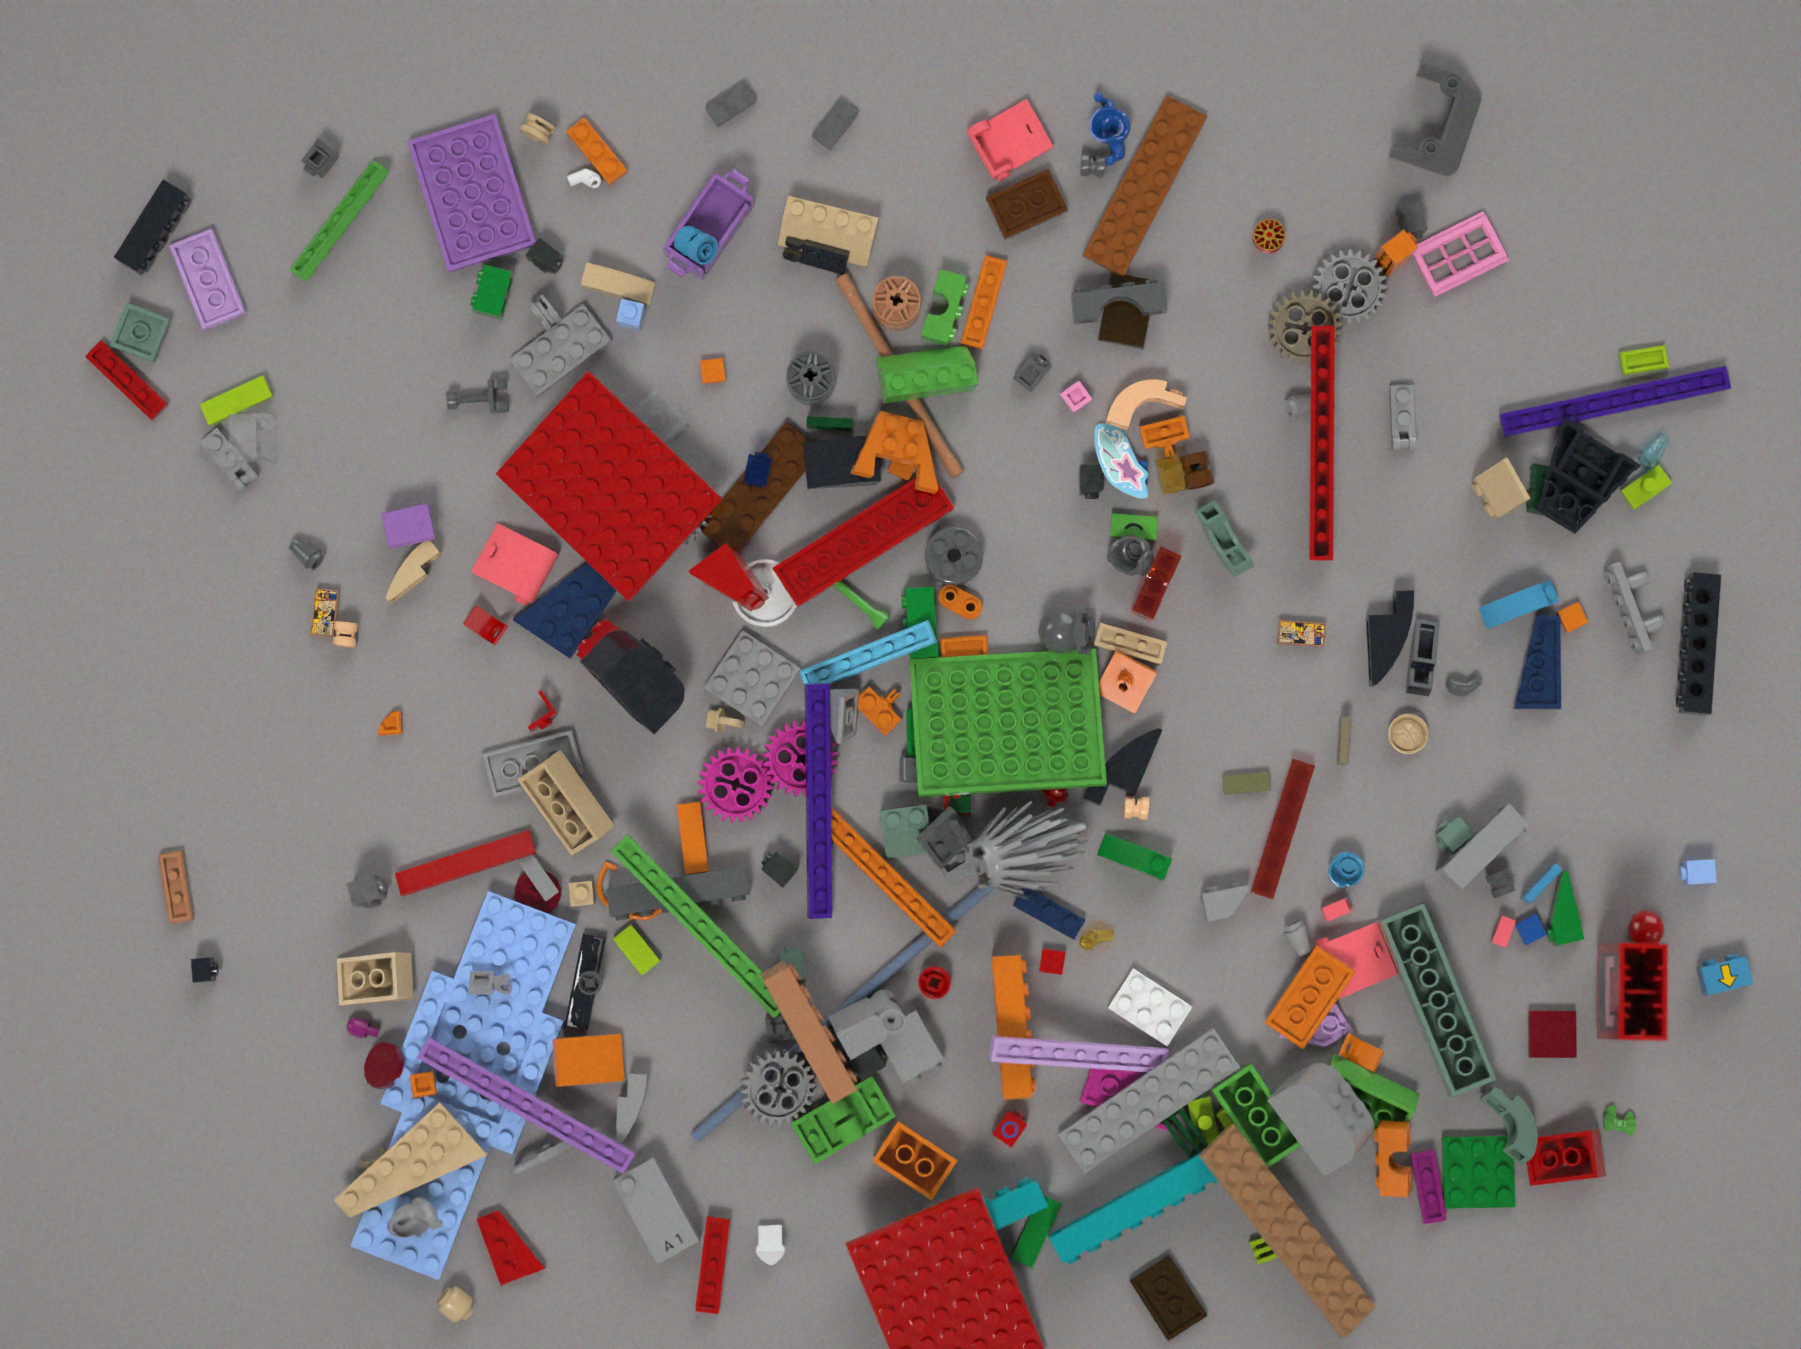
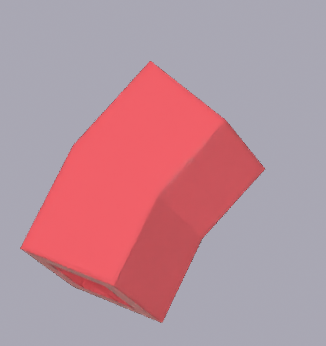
M1347 897L1320 908L1326 922L1353 911Z
M1501 916L1497 922L1491 942L1506 948L1516 921Z

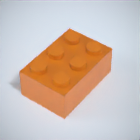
M897 1121L872 1159V1162L931 1201L958 1161L900 1121Z

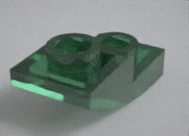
M1536 463L1530 466V488L1527 490L1530 499L1526 501V512L1542 515L1535 510L1549 466Z

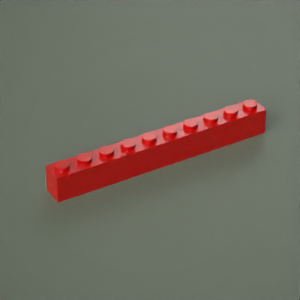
M1311 326L1309 560L1333 561L1335 326Z

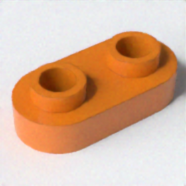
M946 585L939 592L938 600L944 608L967 620H974L980 616L982 604L975 596L954 585ZM949 592L953 593L955 596L954 599L951 601L947 600L945 597L946 594ZM969 603L975 606V610L972 612L966 609V605Z

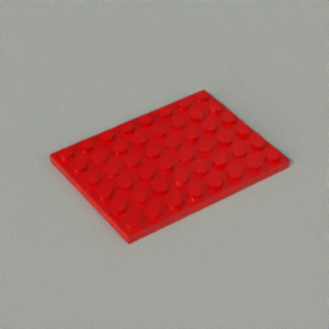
M590 371L584 374L495 473L628 602L639 593L723 501V498Z
M978 1187L845 1243L889 1349H1044Z

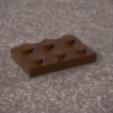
M1049 169L985 198L1004 240L1068 212Z

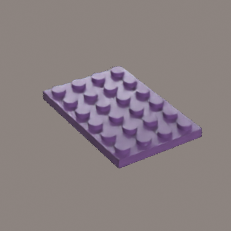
M496 114L407 141L448 273L525 250L534 245L536 240Z

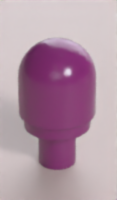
M358 1017L351 1018L346 1024L347 1032L359 1038H366L368 1035L377 1038L380 1031L379 1028L372 1027L371 1022H368V1020Z

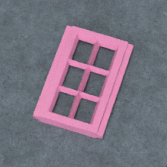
M1484 211L1416 244L1418 249L1412 256L1434 298L1509 261ZM1482 227L1487 238L1471 246L1465 235ZM1461 237L1466 249L1449 257L1444 245ZM1490 242L1495 253L1478 261L1473 250ZM1440 248L1445 259L1428 267L1423 255ZM1469 252L1474 264L1457 272L1452 260ZM1447 263L1453 274L1436 282L1431 271Z

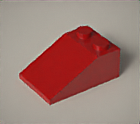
M1599 1129L1538 1137L1535 1153L1532 1159L1526 1162L1530 1186L1606 1176Z

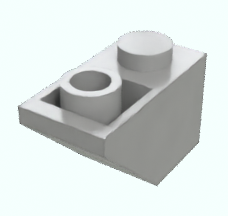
M1242 882L1228 884L1229 889L1220 890L1219 886L1206 888V893L1200 894L1206 922L1230 918L1249 891V885L1243 886Z

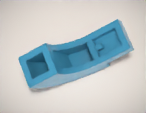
M1550 580L1479 607V611L1486 628L1490 629L1560 601Z

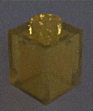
M1178 455L1156 459L1158 483L1163 495L1175 494L1186 490L1183 467Z

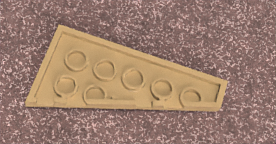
M440 1102L335 1198L334 1201L349 1217H352L488 1154Z

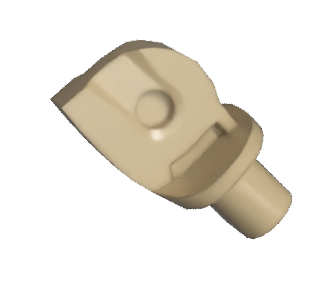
M719 708L718 711H708L706 728L715 729L717 733H720L725 726L743 728L744 721L727 718L723 708Z

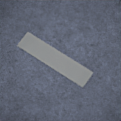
M534 855L517 860L545 901L559 892Z

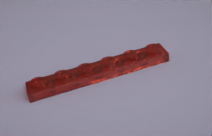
M1292 759L1250 893L1271 900L1274 899L1315 765Z

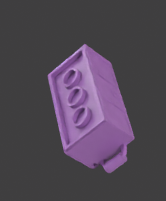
M733 169L732 172L723 177L717 173L713 174L663 247L665 256L669 258L666 268L681 278L691 272L701 280H704L755 205L754 198L746 193L747 183L750 180L748 177L736 169ZM731 177L743 185V189L741 190L727 179ZM690 225L713 236L717 240L718 251L710 263L705 265L699 264L675 250L674 239L681 228Z

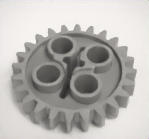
M1348 249L1347 256H1344V253L1340 250L1339 258L1330 254L1331 262L1323 260L1325 268H1316L1321 274L1320 276H1313V279L1318 281V284L1311 286V288L1318 290V293L1313 295L1314 297H1317L1320 292L1322 293L1321 300L1323 301L1329 297L1330 290L1338 289L1341 292L1340 300L1337 302L1330 300L1328 305H1337L1333 313H1341L1338 321L1342 322L1343 318H1346L1347 324L1350 325L1352 318H1354L1358 324L1360 323V316L1368 320L1369 311L1373 314L1377 313L1374 309L1375 305L1382 307V303L1378 299L1386 298V295L1381 293V289L1388 287L1381 284V281L1386 279V276H1379L1378 273L1383 268L1376 269L1374 267L1377 260L1368 261L1370 254L1362 258L1361 250H1358L1356 255L1353 256L1352 250ZM1338 266H1343L1347 269L1348 274L1345 279L1336 277L1335 270ZM1356 267L1357 270L1352 282L1355 290L1349 292L1347 305L1343 307L1342 303L1347 291L1343 285L1349 283L1352 268ZM1361 272H1366L1370 277L1367 285H1361L1357 280ZM1356 294L1362 296L1364 300L1360 308L1354 307L1351 303L1352 297Z
M774 1049L773 1055H770L766 1050L765 1058L763 1059L756 1055L758 1061L756 1064L749 1061L752 1069L743 1070L747 1078H740V1081L745 1084V1086L739 1088V1091L745 1094L740 1097L743 1102H747L744 1108L747 1111L751 1110L750 1115L753 1118L758 1116L759 1122L762 1123L766 1119V1123L770 1126L774 1120L778 1126H781L782 1119L790 1124L791 1116L798 1120L797 1112L806 1113L803 1107L804 1104H812L807 1098L815 1096L810 1088L816 1086L814 1082L809 1081L815 1077L812 1072H808L811 1067L808 1064H804L805 1060L802 1057L797 1059L795 1052H792L789 1056V1052L786 1049L782 1051L781 1055L777 1049ZM774 1070L770 1078H764L766 1071ZM792 1073H796L795 1079L792 1082H787V1077ZM779 1083H780V1084H781V1088H776V1091H775V1090H774V1087H778V1086H779ZM768 1092V1097L764 1101H759L760 1095ZM790 1096L789 1103L781 1105L782 1099Z

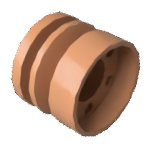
M893 276L884 279L877 285L873 292L872 309L875 319L881 326L888 330L901 331L908 329L918 319L921 308V296L919 289L912 281L905 277ZM896 297H899L901 303H898L897 306H894L892 300H895Z

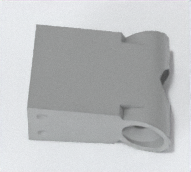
M881 989L874 993L870 999L864 998L828 1016L850 1060L888 1039V1035L900 1033L904 1030L907 1023L895 995L887 989Z

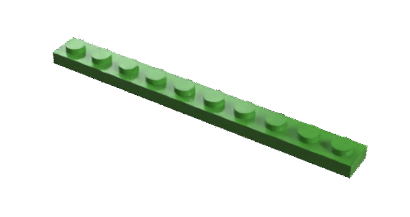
M627 833L611 849V852L775 1018L780 1013V1010L759 975L763 971Z

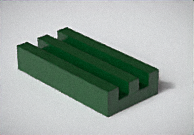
M807 416L806 427L807 429L853 431V418Z
M1182 1108L1162 1121L1189 1158H1192L1196 1153L1209 1145ZM1179 1113L1201 1141L1199 1146L1175 1115ZM1170 1119L1174 1121L1194 1149L1192 1151L1188 1149L1168 1122Z

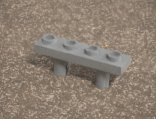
M1621 562L1605 567L1604 577L1607 584L1611 586L1613 602L1620 610L1621 623L1629 634L1631 649L1635 651L1636 655L1652 650L1653 647L1648 634L1664 628V619L1661 615L1642 621L1631 590L1649 583L1647 574L1643 571L1626 577Z

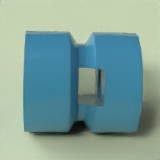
M690 225L681 228L674 239V247L678 253L702 265L710 263L718 251V243L713 236Z

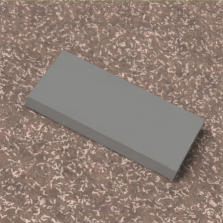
M573 730L482 753L493 799L525 791L517 779L559 750L562 751L579 776L584 775Z

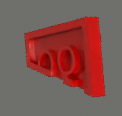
M500 1210L476 1219L500 1286L546 1269Z

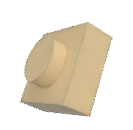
M593 881L568 883L571 907L595 904Z

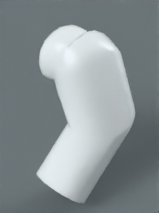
M582 169L567 176L571 186L582 182L591 188H598L602 181L597 173L589 169Z

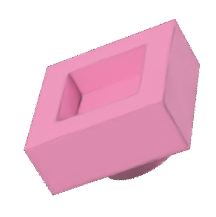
M1077 381L1060 393L1061 398L1073 414L1092 401L1091 396L1080 381Z

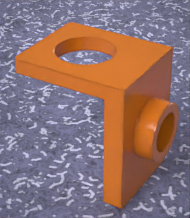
M1348 1033L1338 1054L1361 1067L1375 1072L1384 1051ZM1351 1042L1350 1048H1349L1348 1051L1346 1052L1347 1047H1348L1349 1043Z

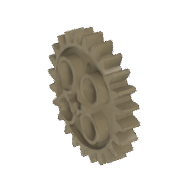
M1301 289L1300 296L1297 297L1294 292H1291L1292 299L1289 300L1286 296H1283L1284 304L1276 303L1279 311L1271 310V314L1275 316V319L1268 320V323L1274 325V327L1267 331L1268 333H1274L1275 336L1269 340L1270 342L1277 341L1274 350L1281 348V357L1288 354V362H1291L1295 357L1297 358L1298 365H1300L1302 359H1305L1307 365H1310L1311 345L1308 343V338L1311 336V330L1308 329L1307 333H1302V328L1287 327L1285 322L1303 325L1304 321H1307L1310 327L1335 326V336L1343 334L1342 331L1337 330V327L1342 326L1343 322L1336 321L1341 316V313H1333L1337 305L1329 306V297L1323 301L1321 300V292L1317 297H1314L1313 290H1310L1307 296L1303 289ZM1293 308H1299L1302 311V317L1298 320H1293L1289 316V311ZM1315 312H1322L1326 319L1323 323L1317 324L1312 320V315ZM1289 331H1295L1298 334V340L1290 343L1285 339V334ZM1335 338V344H1339L1340 341Z

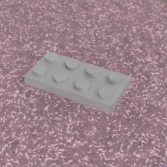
M582 304L509 360L537 397H539L612 341L585 305Z

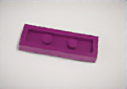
M1434 1150L1410 1153L1422 1223L1429 1224L1446 1221V1211Z

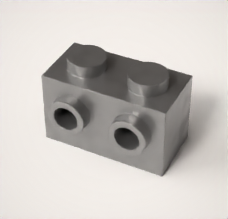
M376 875L346 883L352 905L356 907L373 908L382 905L381 900L386 899L385 893H388L385 880Z

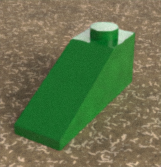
M1106 833L1097 853L1100 857L1160 881H1164L1172 862L1170 857Z
M1562 871L1558 875L1548 919L1549 928L1546 929L1548 941L1552 942L1553 946L1585 939L1568 871Z

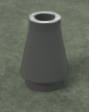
M295 538L289 545V549L306 569L315 570L324 559L321 550L298 538Z

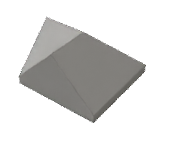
M859 689L830 690V728L836 742L839 744L856 735Z

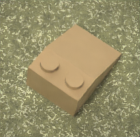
M1508 458L1498 462L1472 480L1473 485L1471 486L1477 497L1481 496L1485 503L1483 505L1485 513L1489 518L1493 517L1494 521L1519 508L1530 499Z
M392 952L337 959L339 1006L414 1000L411 953Z

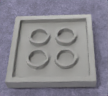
M742 630L704 689L763 727L801 668Z

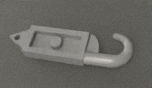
M564 1140L557 1145L551 1142L541 1147L542 1153L514 1167L511 1170V1175L516 1176L574 1146Z

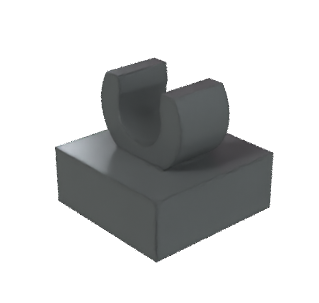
M783 1017L765 1019L768 1042L791 1040L790 1028Z

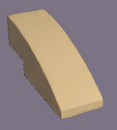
M587 262L581 281V287L584 289L649 306L656 284L631 274Z
M431 540L419 544L405 559L386 595L389 603H394L428 577L424 568L442 555Z

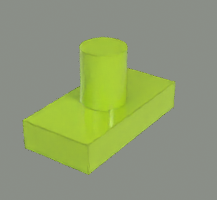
M1657 465L1621 490L1620 493L1631 509L1635 510L1671 485L1672 482L1661 466Z
M1208 1096L1192 1100L1187 1104L1190 1120L1210 1145L1219 1134L1211 1099ZM1194 1133L1195 1142L1199 1146L1201 1141Z

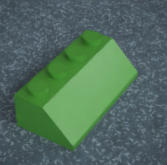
M966 345L878 357L875 359L884 404L974 391L978 385L975 363Z
M1336 1054L1332 1056L1328 1065L1335 1068L1341 1074L1359 1100L1364 1103L1374 1122L1373 1133H1375V1128L1379 1127L1382 1120L1410 1121L1415 1113L1420 1094Z

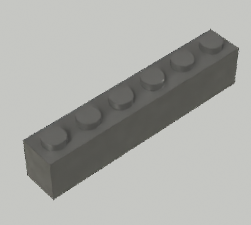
M746 866L672 878L698 906L702 902H708L709 906L723 904L722 899L731 898L732 902L746 900L745 895H750ZM642 883L606 889L610 917H615L616 921L630 919L629 914L638 913L639 917L653 915L652 911L662 909V913L670 912Z

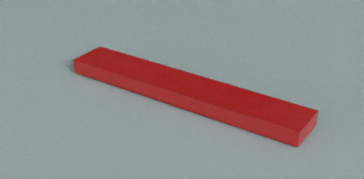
M527 830L397 872L395 877L400 894L404 897L536 854L531 833Z

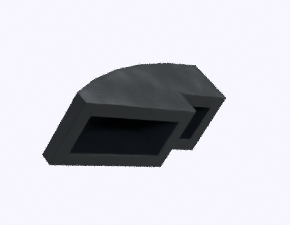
M1416 619L1406 693L1428 697L1431 693L1440 622Z

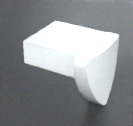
M782 1225L758 1226L756 1253L762 1261L769 1265H774L783 1257L785 1252V1246L782 1245Z

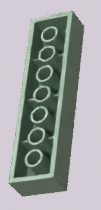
M1425 904L1416 905L1377 921L1448 1096L1455 1097L1497 1080Z

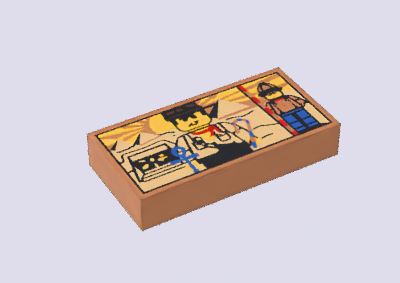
M315 588L310 635L335 637L334 625L337 621L340 591Z
M1279 620L1277 644L1324 647L1326 623Z

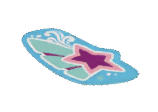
M1104 423L1098 424L1094 431L1095 448L1100 466L1108 481L1128 495L1136 498L1148 497L1145 480L1148 478V472L1136 460L1125 433L1118 427Z

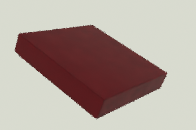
M1528 1010V1058H1577L1576 1011Z

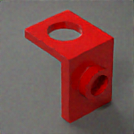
M477 605L473 607L463 622V625L495 646L508 628L506 624L497 620Z
M541 690L538 693L550 709V712L528 726L531 732L539 727L541 730L547 728L553 723L551 719L558 715Z

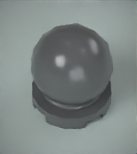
M1062 607L1049 610L1043 615L1039 623L1038 634L1040 641L1048 650L1056 653H1067L1076 648L1078 654L1090 655L1092 648L1088 647L1089 640H1094L1095 636L1094 617H1089L1092 609L1080 608L1077 614L1071 609Z

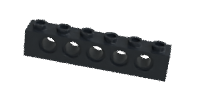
M1693 572L1688 575V578H1685L1684 591L1687 592V601L1683 602L1682 613L1686 616L1685 624L1681 626V638H1684V644L1679 651V661H1682V670H1679L1677 683L1681 684L1680 693L1676 696V707H1679V713L1705 716L1712 714L1721 575ZM1697 592H1702L1706 596L1704 604L1697 601ZM1696 615L1703 617L1704 625L1702 627L1695 624L1694 618ZM1694 638H1699L1702 641L1703 646L1701 650L1694 648ZM1693 661H1697L1701 665L1699 673H1695L1691 669ZM1691 684L1698 686V696H1693L1690 693L1689 688Z

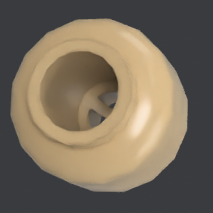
M458 1287L446 1288L437 1300L439 1304L438 1311L452 1322H458L461 1319L466 1320L473 1312L471 1296Z

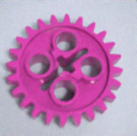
M794 721L791 724V729L787 724H784V732L776 729L775 734L777 737H768L772 744L764 745V748L769 752L762 754V757L768 759V762L763 763L762 766L769 767L765 776H773L769 783L772 784L776 781L779 783L777 791L784 787L785 795H788L793 790L794 797H798L800 791L806 797L805 749H801L796 745L798 737L805 739V721L801 722L800 727ZM786 743H790L795 753L786 746ZM830 743V748H832L835 745V743ZM830 750L831 766L838 764V762L832 760V757L838 753ZM780 751L786 752L789 756L786 764L781 763L778 759ZM803 755V763L797 764L795 761L797 756ZM831 768V774H835L836 771ZM796 769L803 773V780L801 782L793 778V771Z
M728 747L726 755L719 750L717 752L718 759L711 755L709 759L712 764L704 763L703 766L707 771L699 772V775L704 777V780L697 781L698 785L703 786L697 793L705 795L700 802L709 803L705 810L708 811L713 808L715 810L713 817L719 813L722 814L721 821H724L728 816L731 823H734L736 817L743 823L745 815L752 820L753 811L758 815L761 813L758 806L766 808L767 804L763 799H771V795L766 793L767 790L773 789V786L767 785V782L773 777L765 776L769 767L762 769L761 765L764 763V759L757 762V753L750 757L748 756L749 749L740 754L739 747L736 748L735 753H732ZM723 765H731L734 768V774L732 776H725L721 770ZM752 772L756 776V782L753 784L746 783L744 774ZM720 777L728 782H733L736 779L739 786L754 789L755 793H750L741 788L733 791L732 785L718 782L715 778ZM722 786L726 790V797H716L714 789ZM737 795H746L749 800L746 806L738 805L736 802Z

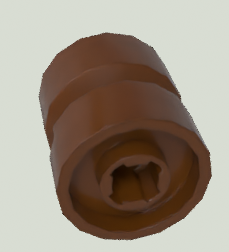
M1208 451L1195 452L1178 458L1181 471L1186 474L1183 477L1185 490L1199 489L1215 483L1213 472L1208 469V466L1211 464ZM1201 466V470H1191L1192 467Z

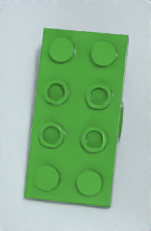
M873 1076L855 1085L857 1089L855 1092L833 1104L831 1101H828L791 1123L814 1165L896 1117Z

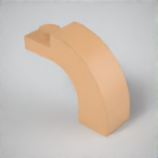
M1156 379L1143 380L1130 385L1116 397L1111 405L1105 424L1128 430L1132 415L1140 405L1147 402H1159L1183 410L1187 397L1182 396L1183 393L1178 390L1170 389L1169 392L1165 391L1167 381Z

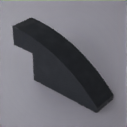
M1414 590L1395 591L1392 593L1393 614L1368 615L1366 617L1369 687L1376 686L1384 678L1403 649L1412 623Z
M1157 728L1147 732L1117 751L1105 763L1107 785L1088 787L1082 799L1100 806L1109 785L1135 796L1160 738L1162 729Z

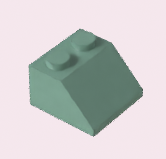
M926 805L880 811L886 859L926 853L916 839L929 826Z

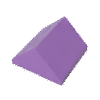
M430 502L386 511L381 514L389 549L435 539Z

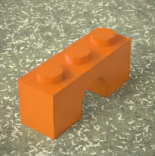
M1382 1120L1379 1127L1375 1128L1374 1140L1378 1143V1151L1375 1153V1164L1379 1165V1173L1376 1175V1187L1380 1188V1196L1409 1197L1412 1191V1167L1398 1165L1393 1159V1153L1408 1151L1411 1145L1410 1122Z

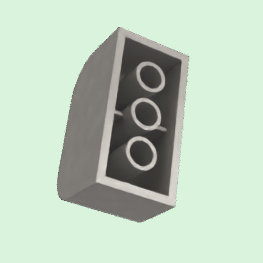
M1324 1063L1311 1064L1288 1077L1267 1100L1324 1176L1349 1163L1374 1132L1373 1119L1365 1108L1364 1103L1359 1100L1341 1074L1332 1066Z

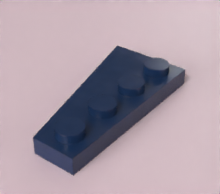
M1535 616L1513 709H1561L1560 616Z

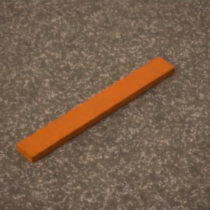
M831 807V840L942 948L957 931Z

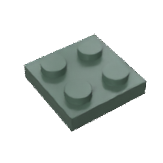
M126 302L110 346L155 363L171 319Z

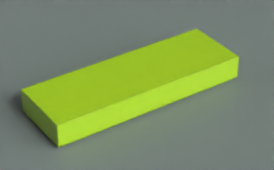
M262 375L199 405L208 425L212 426L273 398V395L265 377Z

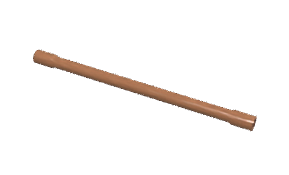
M846 273L835 280L844 297L849 301L880 356H893L892 351L864 306L848 274ZM920 399L907 400L918 420L924 422L926 434L938 452L951 479L962 474L964 471L955 456L950 452Z

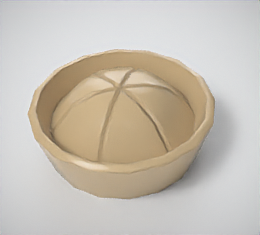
M1415 714L1399 715L1389 726L1388 738L1390 744L1400 753H1417L1425 747L1428 741L1429 731L1427 725L1422 718Z

